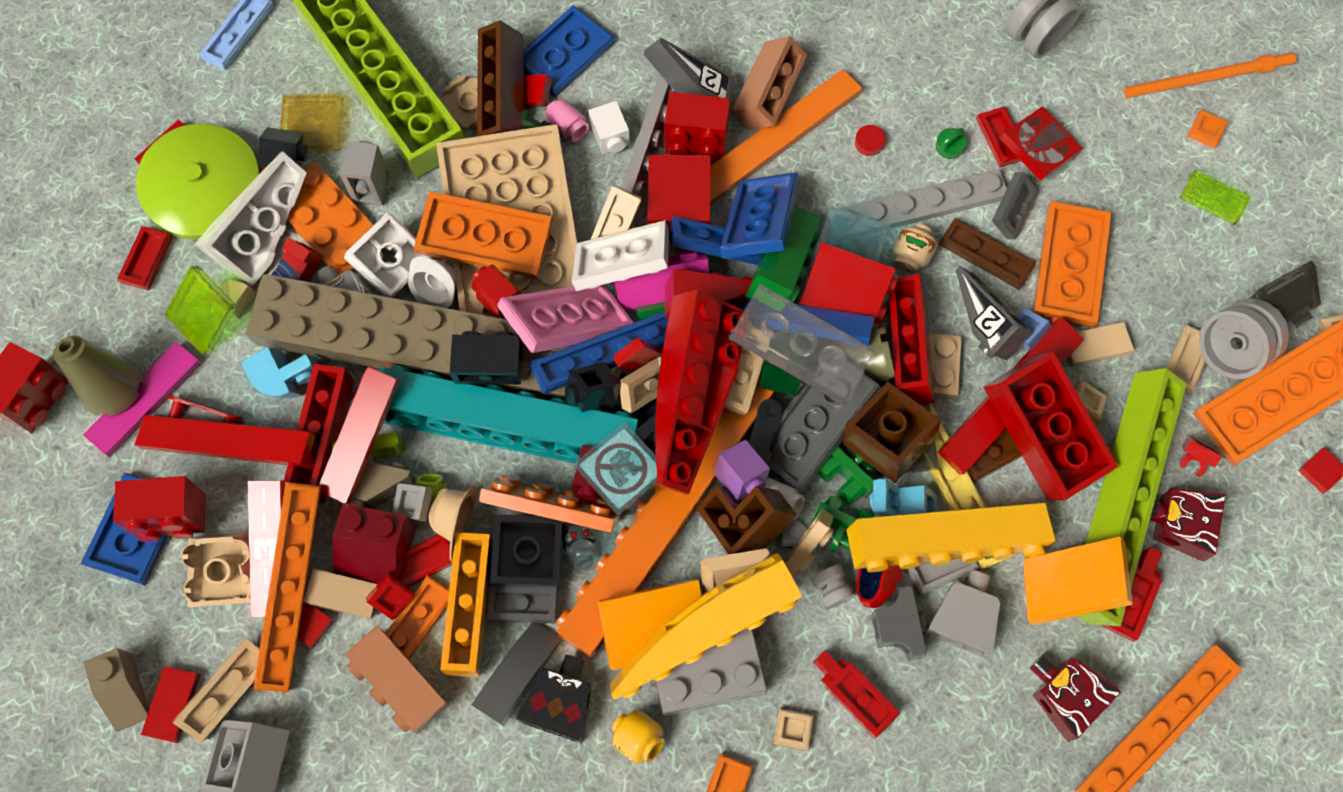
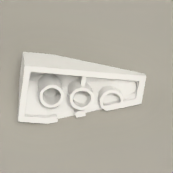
M281 152L220 214L194 245L248 285L253 286L274 259L276 254L274 252L280 236H283L286 228L285 223L291 208L294 207L307 172L284 152Z

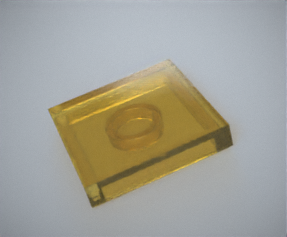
M342 94L283 95L280 129L303 132V143L308 145V151H340L344 108Z

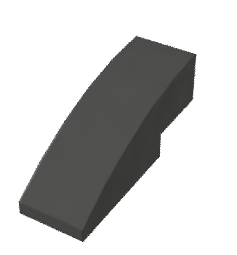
M531 623L503 658L471 705L504 727L522 698H525L562 639L541 625Z

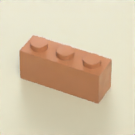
M791 36L764 43L731 111L749 130L775 125L805 62L807 54Z
M376 625L345 653L346 657L351 661L346 665L347 668L359 681L364 677L373 686L369 693L382 707L387 703L396 712L392 719L405 733L411 729L413 733L418 734L449 705L379 626Z

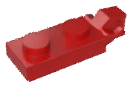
M1151 547L1143 550L1131 587L1133 605L1126 606L1121 626L1102 625V627L1132 642L1139 639L1163 581L1160 579L1162 573L1156 570L1162 552Z
M825 650L813 661L817 668L825 675L820 681L826 686V690L874 739L900 715V712L851 662L847 663L842 658L837 663Z

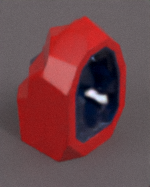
M899 565L888 566L886 570L879 572H868L867 568H860L858 570L856 589L858 598L864 607L878 608L885 603L888 597L894 594L896 584L901 582L903 569H900Z

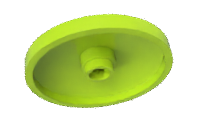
M191 124L164 134L149 147L137 170L136 192L143 210L159 228L179 238L198 240L220 214L260 174L261 169L249 145L236 133L217 125Z

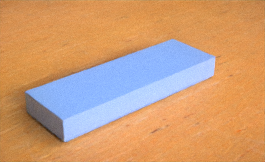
M240 0L199 53L200 57L226 71L275 7L273 2L270 0Z

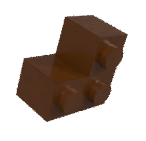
M716 485L696 507L728 554L766 549L797 516L779 490L755 486L745 498L737 501L726 487Z

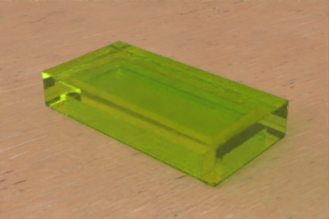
M1196 170L1190 175L1179 196L1180 199L1233 225H1236L1240 220L1251 198Z

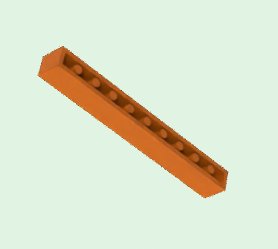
M759 374L747 414L741 415L726 408L723 409L690 493L684 495L658 486L656 481L653 486V490L656 492L649 501L644 499L634 513V516L637 517L630 528L625 526L615 540V543L618 545L612 554L606 553L596 566L598 573L593 581L587 580L581 586L576 595L579 599L572 610L567 608L559 617L556 623L559 627L556 631L558 636L591 660L604 643L598 600L637 592L642 589L697 510L696 507L704 500L718 478L713 472L719 453L744 441L753 429L760 403L767 399H774L776 396V391L759 388L761 374Z

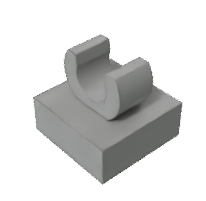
M398 483L392 513L406 515L410 520L426 522L430 507L434 502L431 500L433 489Z

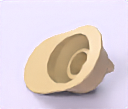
M475 485L470 486L467 491L441 489L430 507L428 514L430 526L434 532L451 542V562L453 561L456 532L464 533L466 523L475 505L477 497V487Z

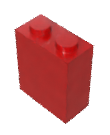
M649 155L648 225L665 220L669 228V223L673 216L710 224V155Z
M821 242L799 303L809 307L875 317L874 324H881L887 308L882 305L886 293H893L898 276L893 275L895 268Z

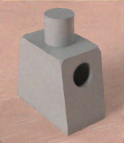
M972 570L966 585L953 582L932 616L924 634L983 658L991 655L995 644L1000 599L986 593L990 576Z

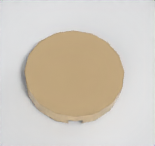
M470 75L461 76L452 80L444 88L441 94V102L461 129L475 130L477 129V78H470Z

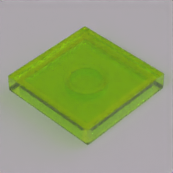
M199 265L189 267L164 315L202 355H206L213 351L238 306Z

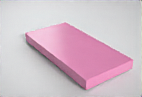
M604 284L593 289L587 288L576 291L574 286L503 297L497 305L531 353L579 344L634 323Z

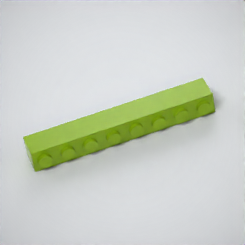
M1167 368L1136 372L1134 374L1111 453L1118 467L1105 475L1085 543L1089 544L1121 536L1126 544L1131 587L1187 383ZM1126 606L1076 617L1087 624L1121 626Z

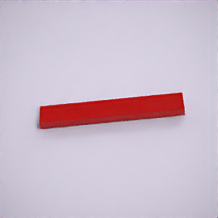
M1063 317L1058 318L1013 368L1034 355L1054 351L1062 365L1084 339ZM988 396L937 451L959 475L965 474L1006 428Z
M144 415L134 445L147 450L307 467L315 435L307 431Z

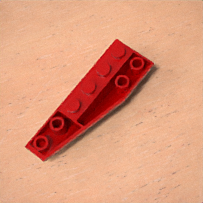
M699 289L673 296L657 388L655 419L658 486L684 495L689 494L738 374L748 312Z

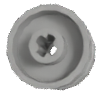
M1022 0L1007 20L1005 32L1015 41L1025 40L1024 49L1034 58H1040L1055 47L1071 30L1081 14L1082 7L1074 0Z
M1252 298L1239 300L1210 317L1201 328L1199 345L1203 358L1213 370L1225 377L1244 379L1257 374L1278 360L1287 349L1290 335L1287 322L1278 309L1268 302Z

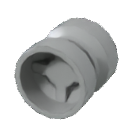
M841 564L824 569L811 578L815 588L822 591V602L826 609L834 608L856 596L852 585L847 584L844 580L846 573Z

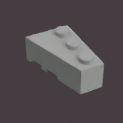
M747 628L734 634L735 638L728 644L721 647L716 645L703 651L704 655L697 661L690 664L683 662L672 668L673 672L669 676L656 681L663 718L764 695L766 686L752 630Z

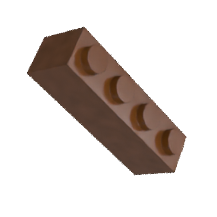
M501 20L478 29L477 136L523 129L521 121L522 111H524L523 34Z

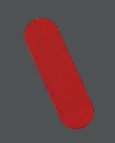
M171 394L167 396V398L173 400L169 418L180 419L184 404L224 416L223 423L235 424L236 420L243 421L244 418L240 415Z

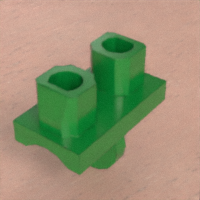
M837 447L817 473L827 483L840 473L847 482L839 488L838 493L848 504H852L862 496L867 498L873 492V479L869 475L875 468L849 448L844 453Z
M830 496L825 503H820L813 521L822 509L832 514L834 517L830 528L834 532L829 538L832 541L829 551L835 553L838 544L850 550L846 529L857 519L872 518L874 515L865 510H858L854 518L843 512L846 505L843 500Z

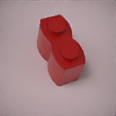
M490 264L488 267H481L472 277L471 287L476 292V299L495 318L506 319L497 307L500 299L521 295L522 292L493 264Z

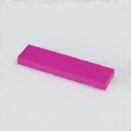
M175 342L143 374L144 382L143 384L140 382L137 389L140 393L137 400L128 409L117 415L108 416L103 414L83 436L110 458L141 426L144 415L151 416L168 399V394L172 395L202 363L179 343Z

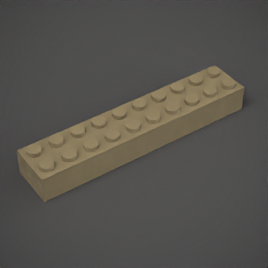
M263 273L245 333L258 346L308 354L378 369L380 366L391 368V366L397 365L409 369L411 373L422 375L423 372H432L441 376L442 379L453 381L449 373L452 334L462 335V332L476 331L482 335H495V333L500 331L518 334L506 319ZM521 339L523 346L521 385L474 384V386L484 388L487 385H495L503 388L505 392L518 394L521 391L529 392L537 396V399L550 401L551 398L567 401L564 392L565 387L543 394L529 365L533 360L573 345L531 353Z

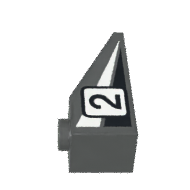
M663 38L658 39L645 49L644 56L675 92L730 98L734 80L733 76Z
M959 266L956 269V274L973 335L981 342L978 347L992 359L997 356L1007 361L1033 332L973 272Z

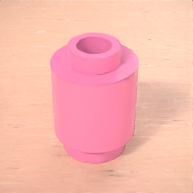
M566 99L554 100L548 105L545 121L553 125L557 124L559 134L565 140H571L573 143H576L586 135L589 130L586 117Z

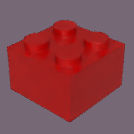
M669 92L664 121L665 154L710 155V162L721 159L725 155L730 98Z
M9 342L0 354V417L32 434L37 427L45 422L48 410L55 400L63 396L69 381L43 358Z
M186 476L115 481L113 522L125 529L127 533L137 537L139 541L154 542L159 540V536L171 535L176 539H189L193 537L194 533H205L206 494Z

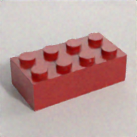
M1054 351L1034 355L983 386L1047 501H1066L1118 467Z

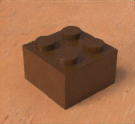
M887 382L845 425L843 444L896 483L936 440L941 419Z

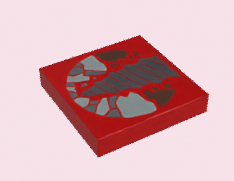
M1043 106L1005 131L1000 137L1040 182L1083 150Z

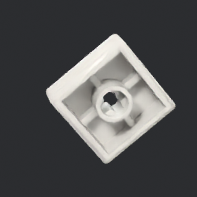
M389 212L364 234L344 256L345 260L382 296L393 298L408 283L410 263L413 258L422 256L432 259L430 256L415 253L413 248L416 237ZM384 250L386 253H389L392 250L395 253L393 258L395 263L390 261L385 263L382 260L384 255L381 251Z

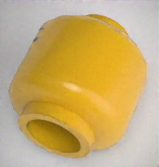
M634 710L629 714L623 713L615 720L612 726V731H614L612 739L614 748L634 763L640 764L645 761H653L665 744L662 726L643 711Z

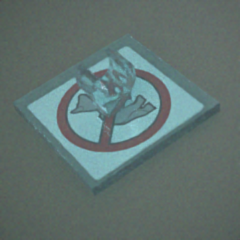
M625 422L573 463V466L617 515H620L657 483L656 456Z

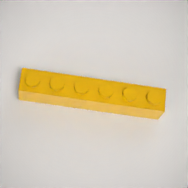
M1045 503L860 518L846 529L854 569L867 568L868 572L883 571L892 565H899L900 569H910L919 566L923 562H931L932 566H942L951 563L955 559H962L963 563H973L987 556H993L994 560H1004L1018 553H1024V557H1034L1045 553L1044 549L1056 541Z

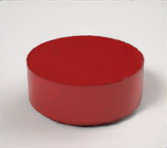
M865 125L857 131L854 144L859 153L865 156H875L883 150L886 137L881 128L875 125Z

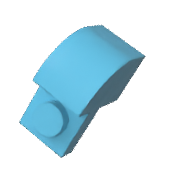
M270 347L241 362L250 383L256 390L265 395L286 399L302 396L299 385L309 383L314 364L323 365L319 357L308 354L288 364L281 350Z
M887 479L873 480L870 505L874 517L937 512V495L925 485L898 488Z

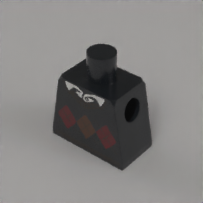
M566 654L559 673L544 668L521 707L516 720L519 723L582 744L592 689L590 683L579 680L585 661Z

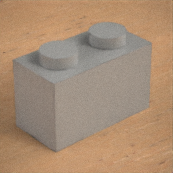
M365 140L359 142L347 141L339 174L353 203L383 206L390 173L378 144Z

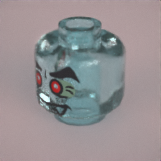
M564 522L561 540L562 562L573 565L575 569L591 567L593 561L597 560L603 552L599 530Z

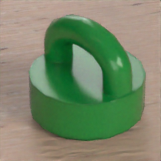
M947 128L942 130L938 134L935 144L938 154L947 159L960 157L967 144L964 135L965 130L963 128Z

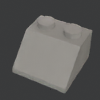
M221 720L218 724L200 791L277 792L280 784V768L283 758L289 749L288 737L290 730L253 722Z

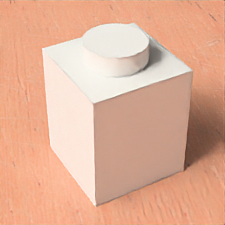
M617 101L588 110L590 126L602 154L607 152L616 153L623 150L625 146L630 145L629 129Z

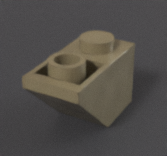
M369 457L349 504L375 509L395 497L398 483L414 485L415 478L405 465L390 462L389 466L377 464V460Z

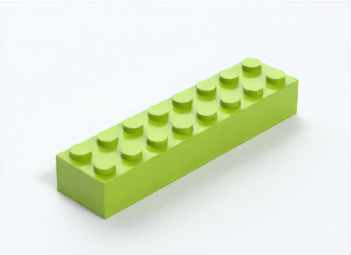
M291 0L298 16L416 179L439 166L436 143L464 139L462 129L365 0Z

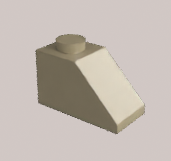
M115 648L83 662L92 695L115 731H121L146 720L149 708L133 654Z

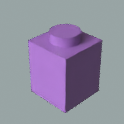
M744 440L719 453L713 473L732 496L739 501L745 498L755 486H766L765 481L770 468L751 445Z

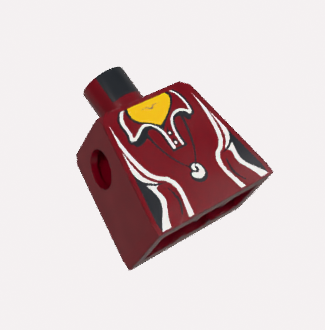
M1178 488L1169 489L1161 495L1160 502H1154L1150 521L1156 522L1153 539L1203 562L1213 557L1217 552L1226 495Z
M1042 654L1029 667L1044 682L1035 691L1033 697L1068 742L1078 739L1121 693L1117 687L1072 657L1057 667L1045 654Z

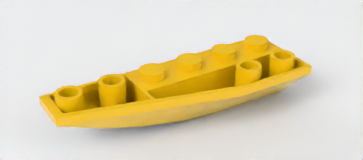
M778 552L717 585L686 606L662 626L632 656L612 680L610 689L613 699L616 700L621 696L629 698L642 689L641 685L652 679L659 681L666 678L673 672L672 668L683 662L686 664L693 663L704 655L703 651L714 645L717 647L724 646L735 638L734 634L745 628L748 630L755 629L766 621L765 617L776 611L782 613L793 608L797 604L796 600L803 596Z

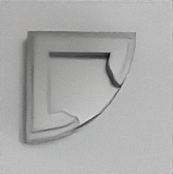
M797 519L792 520L780 533V548H793L807 530Z

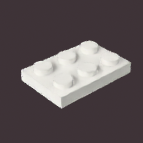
M666 221L576 243L572 284L575 290L593 289L603 284L625 281L631 277L647 273L653 274L667 269L669 228Z

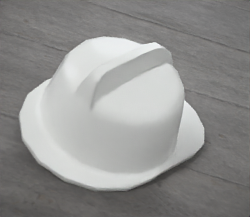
M422 256L413 258L410 263L408 278L411 294L421 304L449 308L457 289L456 272L449 265V261Z

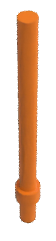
M1294 52L1277 56L1267 54L1258 56L1253 61L1126 86L1123 88V93L1127 99L1253 72H1259V74L1274 71L1277 67L1295 64L1296 55Z

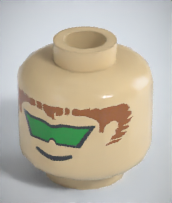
M916 223L914 227L902 228L892 248V254L896 258L894 262L900 267L913 272L926 268L930 264L938 246L937 240L931 235L932 229Z

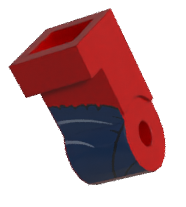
M287 238L282 247L285 252L271 275L310 282L324 255L300 241Z

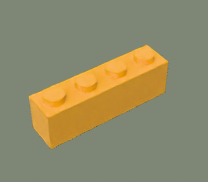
M456 532L440 668L446 676L480 678L491 576L493 541L490 534Z

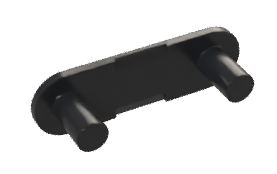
M767 399L760 403L749 442L751 447L768 466L782 416V407L774 399Z

